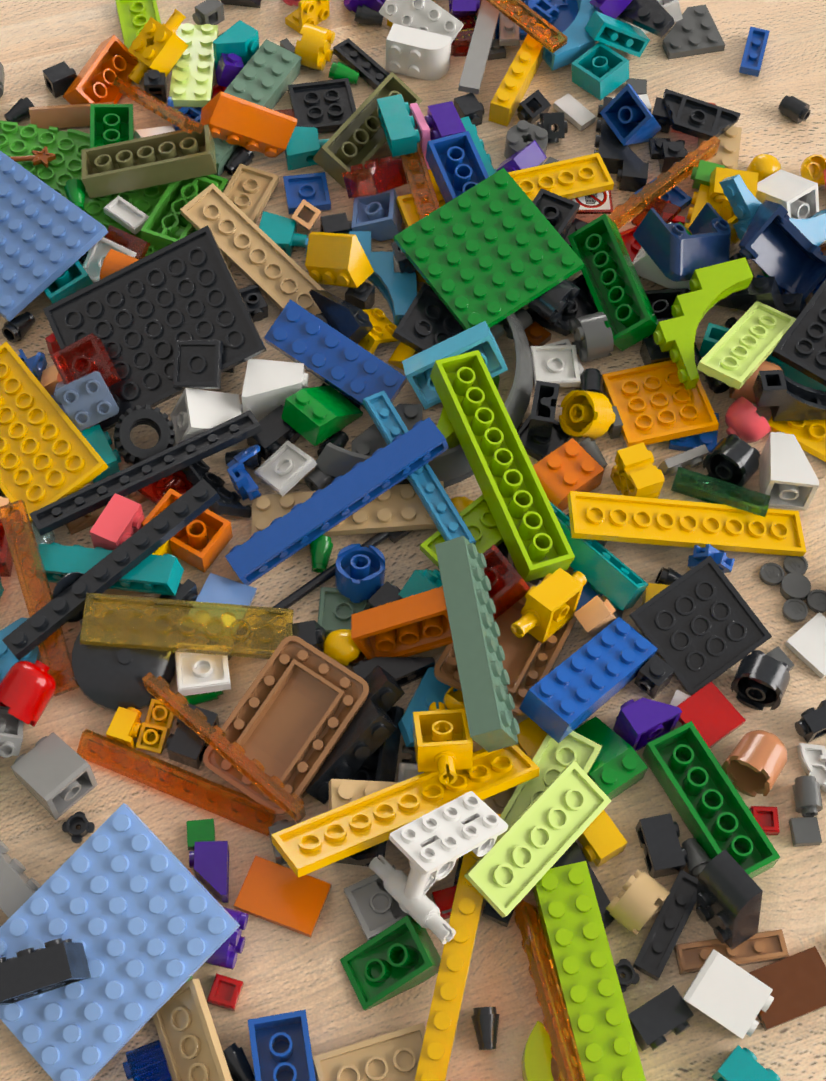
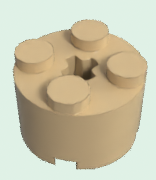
M639 869L622 887L624 890L618 896H615L606 908L613 918L635 936L638 935L645 923L652 918L670 894L667 889L650 875Z

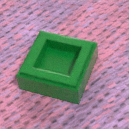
M214 819L187 821L188 850H194L195 842L215 841Z

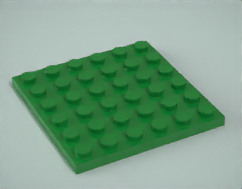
M504 168L394 236V242L464 330L484 321L491 328L584 267L582 260Z

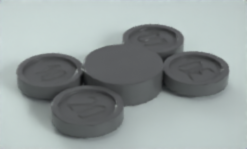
M786 556L783 568L776 563H766L759 572L760 579L765 584L771 586L780 584V592L787 599L782 612L785 618L792 622L803 621L808 614V607L817 613L826 612V591L816 589L810 592L811 583L804 576L808 569V562L803 556Z

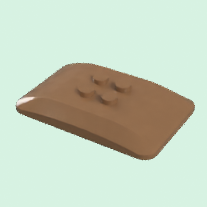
M493 574L488 576L491 584V590L488 593L496 609L493 618L500 629V637L497 638L505 654V660L502 663L510 679V684L507 685V688L515 704V709H512V713L516 716H523L526 714L519 707L532 686L551 672L577 618L574 616L543 643L528 632L524 637L518 638L511 631V625L522 617L521 610L525 606L527 600L525 595L530 587L502 575ZM453 643L448 644L435 665L434 676L440 682L462 691Z
M288 636L281 641L203 754L204 765L276 815H284L292 809L362 707L369 694L368 683L362 677L300 637Z

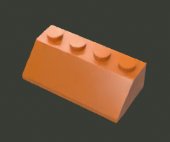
M112 35L98 46L62 97L71 105L114 102V104H117L133 81L128 75L137 65V58L127 51L128 48L115 35Z
M220 91L202 108L200 126L208 124L213 138H219L229 144H237L249 151H257L267 157L276 158L285 151L297 124V118Z
M443 586L352 614L351 639L368 660L374 657H408L452 644L453 640Z

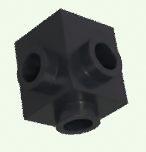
M564 112L540 113V122H537V126L547 130L548 143H558L559 138H565V133L568 132L567 121H564Z

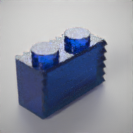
M160 1040L125 1053L127 1061L123 1062V1067L128 1080L133 1078L134 1081H173Z

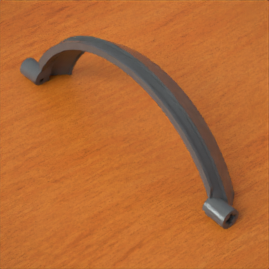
M522 308L503 320V327L507 332L506 337L513 339L515 343V376L504 405L516 431L519 429L525 416L533 387L532 354L524 331L533 323L530 314ZM329 442L316 460L317 465L315 469L305 476V482L311 491L324 489L336 477L345 475L352 470L355 464L364 462L371 456L355 453ZM461 444L446 450L428 462L438 480L444 482V488L474 475ZM406 477L398 484H410Z

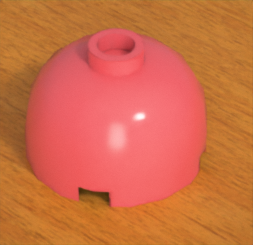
M744 397L735 400L725 415V422L728 426L727 434H735L746 443L759 441L771 431V428L765 417H760L756 412L758 409Z

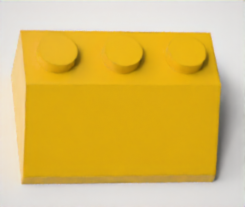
M311 232L309 234L305 267L309 272V276L318 284L358 288L374 272L355 234Z

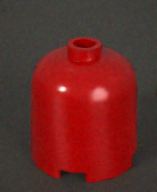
M36 660L34 664L29 661L15 663L0 682V706L10 707L7 713L35 727L56 691L55 678L48 673L50 667L39 660Z

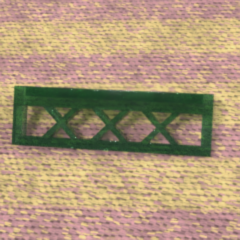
M678 467L671 491L705 502L725 504L763 517L766 516L771 497L770 495Z

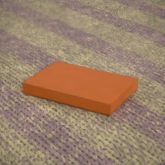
M255 855L235 901L234 909L311 938L332 884L309 875L298 878L292 869Z

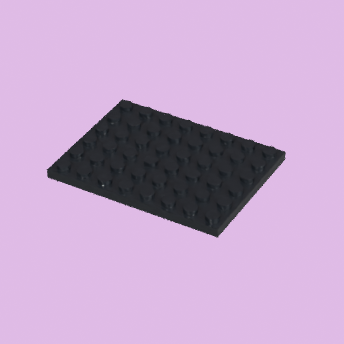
M208 225L43 309L73 379H79L94 371L100 372L119 407L118 414L95 424H99L103 432L115 427L119 417L122 414L124 415L129 408L132 410L136 405L141 407L151 405L150 408H153L183 393L184 389L172 387L175 340H221L223 342L221 373L267 351Z

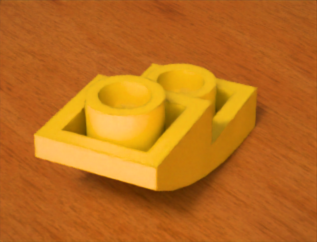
M151 699L146 720L142 722L135 748L162 754L178 708L177 704Z

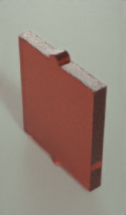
M656 197L631 223L638 227L650 208H654L665 223L668 224L682 210L681 207L672 204L670 200L665 201Z

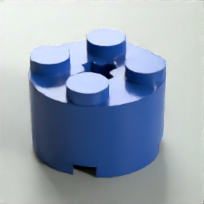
M361 544L348 545L341 549L337 555L335 563L336 588L353 603H361L363 600L370 599L385 583V557L378 548L369 545V548L361 547Z

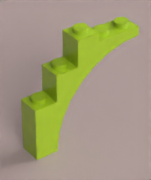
M746 257L694 270L689 281L692 292L676 296L671 308L674 318L658 322L653 333L654 341L660 346L661 351L670 350V358L673 363H676L678 368V379L684 384L686 390L695 388L699 380L694 354V342L698 324L718 301L734 292L749 287L753 274Z

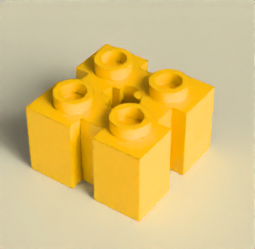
M644 443L617 450L614 460L616 465L613 466L610 475L617 490L621 491L623 496L658 499L664 483V475L660 469H657L656 465L653 466L654 457L652 452L647 450Z

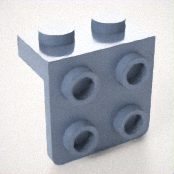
M98 371L89 373L68 384L66 380L56 384L55 399L59 405H63L66 411L65 414L79 431L106 420L119 412L118 405L101 373Z

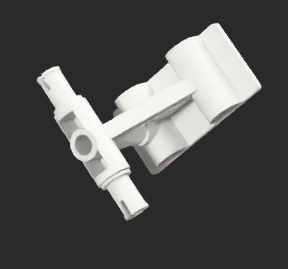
M469 791L390 833L389 840L410 860L411 868L408 876L402 870H395L382 855H378V858L376 856L370 862L369 868L384 882L385 890L399 903L402 911L408 913L421 927L429 928L442 944H446L453 939L456 930L440 916V909L425 894L437 880L443 879L451 872L457 858L470 851L478 857L487 854L494 846L497 836L507 831L508 824L474 792Z

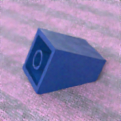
M627 84L600 112L623 145L649 142V139L653 138L662 129L630 84Z

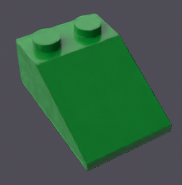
M90 104V148L133 140L135 138L133 104Z
M329 385L303 388L286 398L281 419L312 445L316 446L363 416V412Z
M595 716L574 730V732L602 746L587 775L610 800L643 779L648 766L631 745Z
M406 915L341 958L340 961L363 1010L366 1011L425 982L437 974L441 958L426 928L421 927L410 915Z

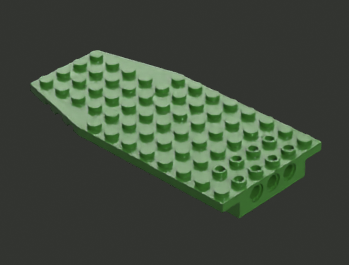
M0 120V151L7 156L33 155V150L42 151L44 147H48V153L56 155L55 160L48 161V168L43 164L34 166L32 161L17 163L67 199L64 190L66 182L70 179L82 180L81 150L90 148V134L75 129L59 131L58 127L49 126V129L38 128L34 124L18 126L17 122ZM211 174L91 199L86 191L84 212L106 227L108 233L104 236L105 238L136 252L135 258L140 260L197 231L180 214V209L212 183L223 192L229 180ZM117 196L122 197L149 216L142 229L136 235L104 213L103 208Z

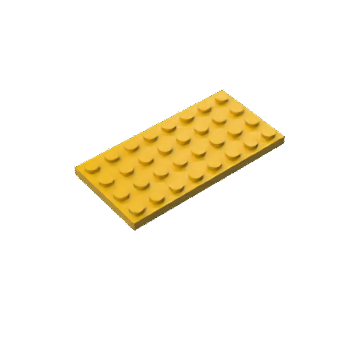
M6 341L0 346V488L25 522L32 527L35 524L30 517V513L79 491L105 471L108 465Z

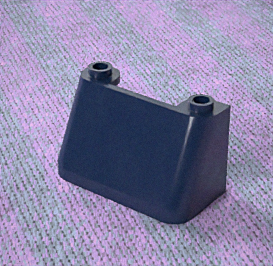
M764 200L757 209L739 243L741 249L739 253L746 257L747 260H753L769 277L775 276L777 285L783 290L782 294L803 293L806 299L826 276V256L820 251L821 248L812 244L789 220L788 211L781 204Z

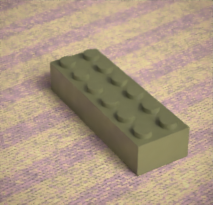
M393 72L385 78L313 158L343 188L348 185L387 141L378 117L377 99L402 94L404 102H408L409 105L411 103L419 105L423 101Z
M208 124L81 150L82 182L90 199L217 173L215 144Z

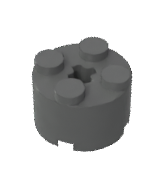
M525 120L519 121L517 125L511 127L507 132L504 157L508 159L534 140L546 155L548 144L547 130Z
M603 312L577 317L569 321L570 331L574 335L572 345H576L577 355L579 354L582 362L612 356L610 352L614 351L613 334L611 327L606 328L604 321H608Z

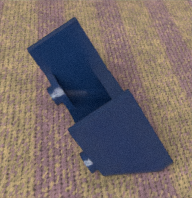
M710 203L705 204L688 228L692 235H688L684 226L679 223L666 224L654 208H650L633 234V237L668 279L675 282L690 280L696 269L730 261L731 229L729 223L722 219Z

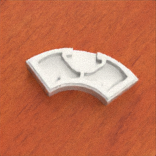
M799 743L797 752L802 768L807 776H814L816 782L820 784V789L826 792L825 746Z

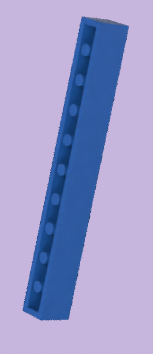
M430 417L424 421L417 422L407 433L398 435L393 439L392 443L384 448L377 449L370 458L355 464L351 471L336 477L329 486L314 492L311 498L304 503L295 505L289 513L274 519L270 526L262 531L255 532L248 541L233 547L225 556L239 579L245 585H250L449 449L446 438Z

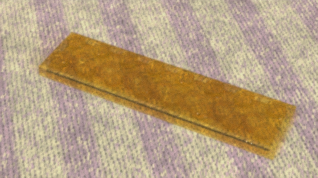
M86 593L80 644L270 659L281 641L288 636H292L294 609Z

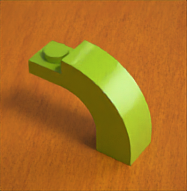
M539 1021L535 1024L523 1051V1081H554L551 1073V1059L563 1036Z

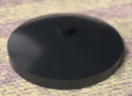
M114 609L96 616L80 631L72 650V671L80 690L98 706L112 711H117L118 707L125 709L133 707L138 710L150 705L151 699H159L169 687L176 669V649L168 630L153 616L135 609Z

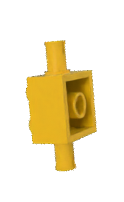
M175 9L165 24H161L151 17L127 50L138 61L137 65L128 75L138 85L144 77V73L151 69L165 73V77H167L189 46L175 33L186 18L181 12Z
M559 568L553 574L548 573L541 584L537 587H531L526 593L525 598L527 600L521 610L522 617L511 625L513 634L518 638H522L528 632L541 643L545 642L574 617L583 586L587 582L585 575L580 571H576L571 576L562 568Z
M433 702L429 706V711L413 712V739L418 772L439 771V780L442 784L447 785V776L449 777V784H453L457 780L455 770L472 769L473 741L469 733L465 709L446 710L442 702H438L439 709H437L436 702Z

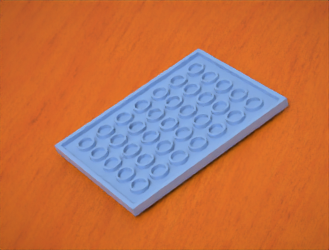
M123 803L0 927V958L6 957V959L17 957V952L28 948H34V950L45 948L44 943L62 938V941L72 939V943H83L91 978L9 1005H0V1019L53 1081H91L240 925L131 808Z

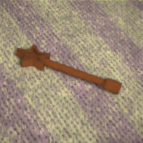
M44 147L42 151L33 150V155L10 157L15 162L32 161L34 166L43 164L46 168L49 167L48 161L56 159L55 154L48 153V147Z

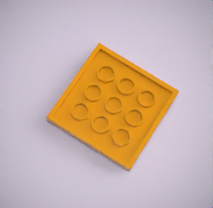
M672 360L602 374L603 385L612 406L617 407L622 420L621 432L627 447L640 443L649 445L718 430V420L700 379L695 388L686 390L684 384L678 379V368Z

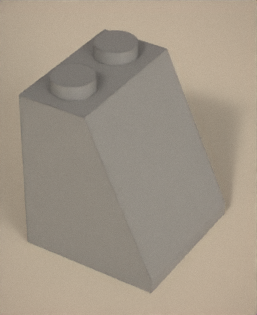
M54 732L48 737H42L31 751L20 755L11 766L16 778L55 820L98 785L88 762Z

